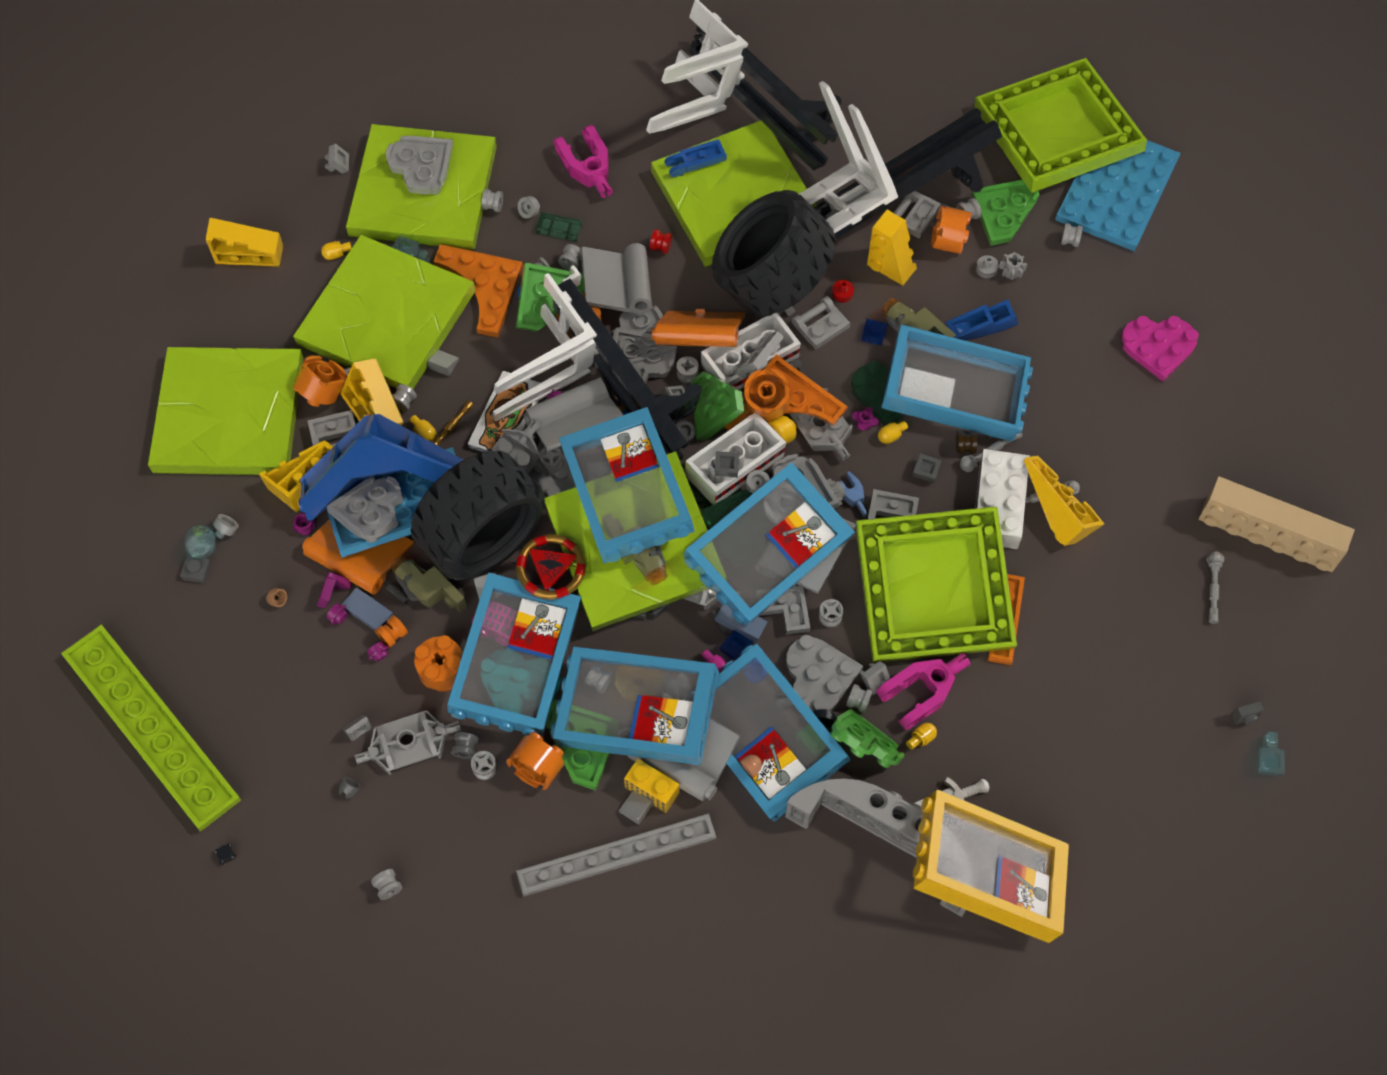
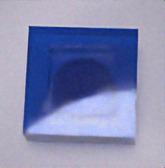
M867 318L861 341L882 346L888 323Z
M733 630L721 645L720 651L733 661H736L742 656L741 652L746 647L753 646V642Z

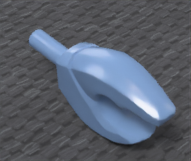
M848 471L847 477L853 488L848 489L843 481H840L846 494L843 500L852 507L857 506L862 516L866 517L868 513L862 504L864 502L863 486L860 480Z

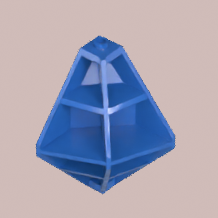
M381 414L368 415L361 419L300 479L301 494L299 508L301 512H305L307 520L310 521L325 511L327 505L350 491L363 479L410 472L435 482L446 471L463 461V459Z

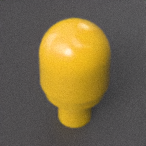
M329 242L323 245L321 253L327 260L341 258V256H344L343 252L352 249L351 243Z
M416 415L409 419L410 423L414 426V433L428 441H433L436 438V430L425 419L420 420Z
M905 421L899 424L889 423L879 430L878 439L883 444H890L898 440L902 436L901 432L908 429L907 423Z
M928 722L918 726L912 732V738L906 742L908 748L912 750L918 745L923 747L936 738V727Z

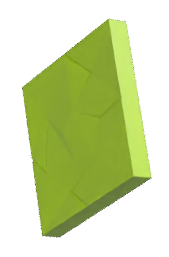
M1087 58L975 97L974 109L978 108L981 111V118L986 124L992 120L998 123L1002 137L997 140V143L1003 149V152L1031 193L1142 153L1146 149L1147 139Z
M762 121L698 144L701 145L717 139L720 140L727 155L726 161L685 172L677 177H672L669 173L670 169L674 166L667 167L664 162L668 156L651 162V172L705 267L712 265V258L717 243L728 224L746 206L758 198L775 191L790 190L800 194L807 189L775 135ZM816 203L811 204L812 207L817 206Z
M372 124L346 225L348 236L359 238L360 235L376 240L432 246L442 244L460 249L475 250L483 214L482 196L484 190L488 189L497 148L496 138ZM402 136L452 139L453 149L447 179L444 186L441 187L440 193L436 195H422L409 192L404 176L392 173L387 163L386 150L389 144L393 145L401 140L400 137Z
M360 235L293 337L297 345L347 367H351L354 362L376 358L388 385L396 388L398 384H404L413 390L429 366V358L439 350L475 293V285L471 280Z
M167 347L148 462L152 473L259 475L263 471L267 473L279 467V463L284 460L286 463L291 461L299 393L293 389V385L303 364L304 358L301 349Z
M676 451L666 456L692 519L695 532L689 533L683 538L669 540L665 544L660 545L665 560V569L651 578L645 579L633 561L625 565L620 558L618 561L603 564L576 487L544 498L545 507L556 535L567 537L576 543L585 557V576L577 591L579 596H581V602L592 631L710 589L700 580L701 575L695 569H690L684 561L685 557L683 555L685 550L708 530ZM660 465L656 469L616 482L614 474L585 483L606 541L610 540V537L603 527L602 518L609 514L613 516L614 520L619 519L624 532L637 526L644 528L679 515ZM711 541L700 552L720 575L727 580ZM560 545L563 553L573 554L567 548ZM576 560L569 567L573 579L577 566Z
M998 506L856 521L855 528L872 663L959 655L961 652L969 654L993 650H1008L1017 647Z

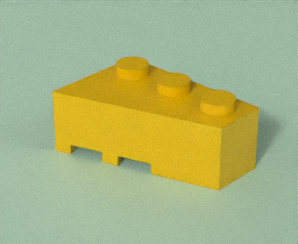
M889 210L885 211L872 228L867 265L872 270L884 274L902 286L917 269L916 263H913L911 258L914 253L913 249H910L908 245L910 236L905 219Z
M209 218L206 242L215 264L280 267L283 243L278 232Z
M376 358L354 362L340 394L357 419L360 421L365 416L381 414L402 426L403 420Z
M324 440L298 453L299 457L287 463L284 460L279 463V467L267 473L263 471L259 475L269 491L295 512H298L300 510L299 498L301 494L300 479L333 446Z

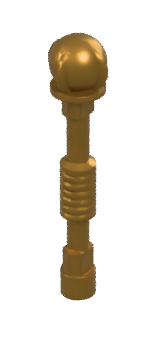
M467 400L456 417H453L447 423L444 431L434 441L430 440V442L439 446L443 439L458 426L461 418L474 407V404Z

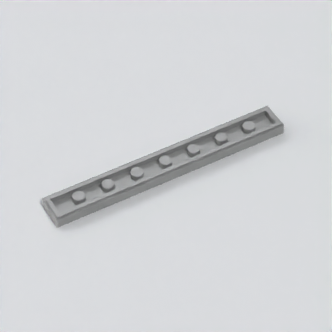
M708 813L517 870L516 872L524 897L716 839V834Z

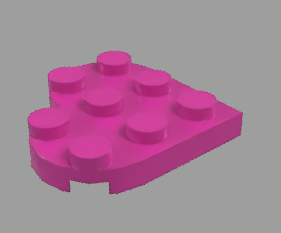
M1140 316L1126 325L1121 334L1124 351L1130 357L1164 382L1192 354L1197 345L1199 333L1189 323L1177 316H1171L1159 324L1146 316Z

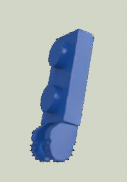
M717 139L681 150L680 153L668 156L664 162L667 167L674 166L670 169L669 173L672 177H677L685 172L726 161L727 155L720 140Z

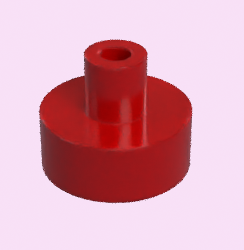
M847 280L835 282L832 288L833 298L840 303L849 302L854 295L853 284Z

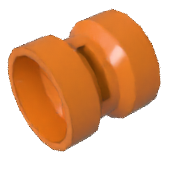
M394 615L387 619V623L384 626H379L374 630L379 639L389 648L396 644V640L399 637L403 638L408 634L406 627Z

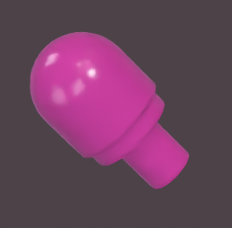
M708 649L701 654V657L707 663L716 664L719 673L723 671V666L727 664L721 656H713Z

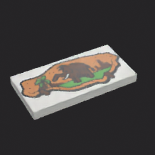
M503 371L499 380L511 373ZM528 379L499 394H496L493 390L468 442V448L480 452H488L493 449L502 436V429L525 430L527 424L523 415L527 414V408L536 405L538 401L498 421H494L492 418L493 411L540 384V382Z

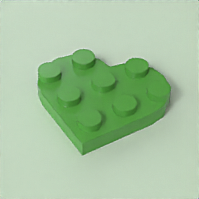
M852 708L839 715L832 724L833 730L830 735L838 742H844L849 745L851 752L860 758L864 754H872L877 757V762L885 768H889L890 765H899L905 754L903 752L899 753L896 750L899 746L896 742Z

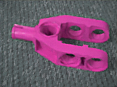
M592 124L584 127V130H582L584 140L593 156L586 158L584 161L575 159L571 146L567 145L562 136L553 139L556 152L572 178L588 188L596 186L602 198H606L604 192H606L608 197L613 193L612 188L607 182L609 166L608 149Z
M962 652L948 663H943L941 659L915 662L882 684L876 690V694L883 702H886L917 680L921 679L924 681L927 689L934 695L921 705L920 703L916 704L911 712L906 714L901 720H898L906 731L942 707L953 686L954 675L971 664L968 658L964 659L966 655ZM938 675L943 681L936 682L931 676Z

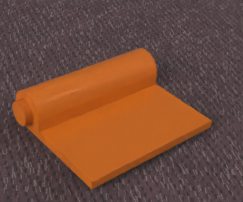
M696 309V311H667L657 322L656 327L652 328V341H655L656 345L737 347L738 326L745 318V312L705 311V309Z
M329 519L311 537L305 539L302 549L305 556L375 595L383 587L386 573L414 545V541L407 537H402L341 557Z

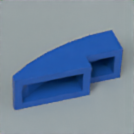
M1008 299L989 308L985 304L945 322L947 327L956 334L955 338L964 341L988 336L1019 325Z

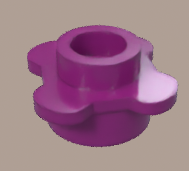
M866 407L860 412L855 411L852 415L853 420H856V426L861 431L870 430L873 426L878 425V419L874 417L873 409L870 407Z

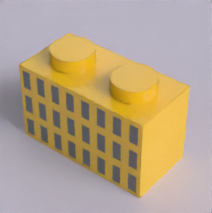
M640 759L636 760L624 778L625 788L653 800V805L667 813L680 794V784Z

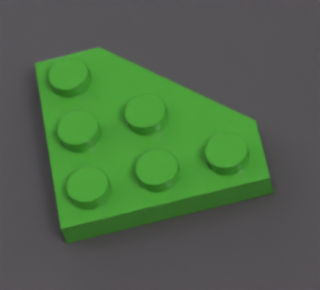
M1023 180L983 187L980 192L976 193L972 191V198L978 201L982 215L980 219L990 246L1011 242L1037 202L1040 195L1039 191L1031 193Z
M531 263L524 264L515 328L537 332L547 324L541 317V306L546 304L554 317L557 318V312L553 308L554 299L544 287V277L549 273L555 283L559 285L563 279L569 277L570 271ZM580 273V285L576 287L584 294L583 274Z
M703 371L691 381V384L697 383L701 386L702 390L696 411H694L697 440L705 442L744 412L742 391L711 373Z
M554 699L546 723L550 736L552 725L556 723L558 716L556 713L558 701ZM572 705L567 731L616 737L621 727V721ZM553 740L555 746L564 752L562 759L572 782L596 791L610 753L560 747Z

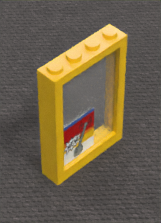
M937 789L930 796L924 798L921 804V811H923L922 820L918 827L920 838L915 851L917 863L913 870V877L915 878L913 889L1047 943L1052 942L1063 934L1069 844Z

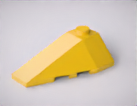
M1039 456L1026 457L1024 459L1049 526L1055 533L1054 536L1059 543L1064 546L1076 544L1104 525V522L1086 501L1080 503L1073 496L1074 490L1070 486L1067 487L1058 481V475Z

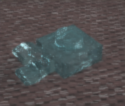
M399 236L392 247L417 259L430 262V258H427L428 252L419 249V243L408 238Z
M1267 731V735H1263V747L1257 750V774L1283 776L1285 774V750L1277 749V732Z

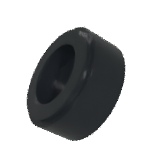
M826 709L813 711L825 728L832 727L835 721V714L832 711Z

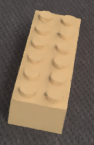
M1220 476L1208 494L1198 519L1209 526H1216L1226 530L1231 535H1238L1249 539L1254 544L1264 545L1271 548L1274 552L1284 553L1294 557L1297 561L1307 562L1322 571L1333 572L1346 555L1355 529Z

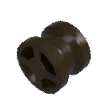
M957 431L956 452L958 454H962L964 451L976 454V431H971L970 433Z

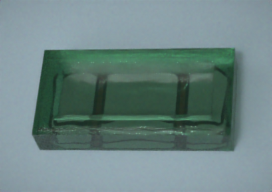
M541 212L535 230L536 234L577 242L583 222L582 220Z

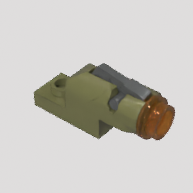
M894 298L889 299L882 307L881 311L884 313V317L897 333L902 324L953 338L956 337L955 333L925 307L916 313L905 306L900 300H895Z
M611 514L602 518L603 527L610 539L641 529L640 526L624 532L619 519L614 520ZM652 546L638 554L621 557L625 565L633 561L645 577V580L650 582L651 585L659 584L668 577L660 546Z
M401 555L393 561L391 565L393 574L410 601L419 600L423 605L432 607L443 599L451 609L455 607L459 613L467 607L464 596L435 566L426 571L416 564L411 557H406L405 555Z

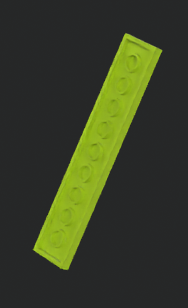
M102 624L61 653L200 832L241 801L240 797Z

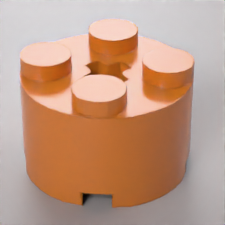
M940 206L936 216L938 220L936 226L933 227L931 237L932 248L961 254L963 245L968 240L969 230H966V225H969L972 213Z
M308 356L300 368L293 389L306 398L307 402L312 406L319 407L320 404H334L346 380L345 370L332 360H329L327 363L321 360V356Z
M760 369L753 372L745 382V401L747 408L752 414L756 413L766 421H773L788 410L791 402L790 386L787 378L780 371ZM770 392H771V394H772V395H770V396H768V395H767V396H764V395H763L764 393L770 394Z
M445 635L432 637L424 641L415 650L414 664L421 682L425 687L439 692L452 690L463 655L459 645L450 637Z
M531 732L530 735L522 738L506 762L509 768L511 765L516 768L514 774L522 781L535 788L542 785V790H547L564 766V760L562 759L564 752L555 745L550 746L545 743L539 734Z

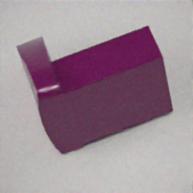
M328 572L316 606L326 608L333 588L350 589L352 582L344 577Z

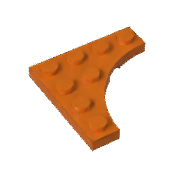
M440 244L433 261L434 265L474 282L476 289L474 295L479 304L477 333L499 338L523 269V262Z
M777 354L764 368V370H778L788 380L791 402L784 414L799 413L811 415L834 426L847 411L848 406ZM770 392V394L764 393L763 395H764V396H767V395L770 396V395H772V394H771V392ZM744 394L742 395L744 412L723 427L727 431L752 415L747 408Z

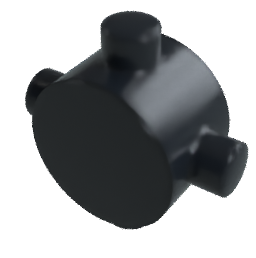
M227 843V845L215 849V854L220 859L219 864L224 865V863L236 859V854L231 849L232 844Z

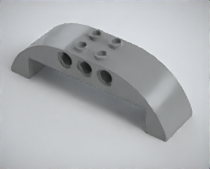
M831 779L814 783L798 791L787 802L785 817L805 829L809 827L818 809L823 805L917 858L915 851L920 838L918 827L922 820L923 811H921L920 805L916 803L910 804L902 800V796L894 791L888 792L876 785L860 780ZM942 824L937 870L950 876L953 880L973 887L967 857L954 835ZM943 900L940 902V905L961 917L966 911Z

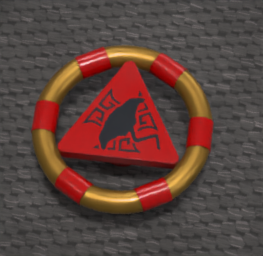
M555 534L533 538L522 548L516 562V573L521 585L530 594L542 599H559L568 596L579 587L586 570L585 557L579 546L569 538ZM548 543H557L567 548L573 554L537 550L535 548ZM529 554L532 557L545 590L534 585L526 576L525 566ZM576 560L577 566L574 579L567 586L549 591Z

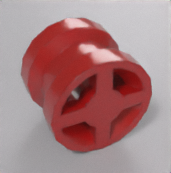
M655 229L650 239L649 249L652 251L660 250L663 254H667L672 242V233L664 234L660 230Z

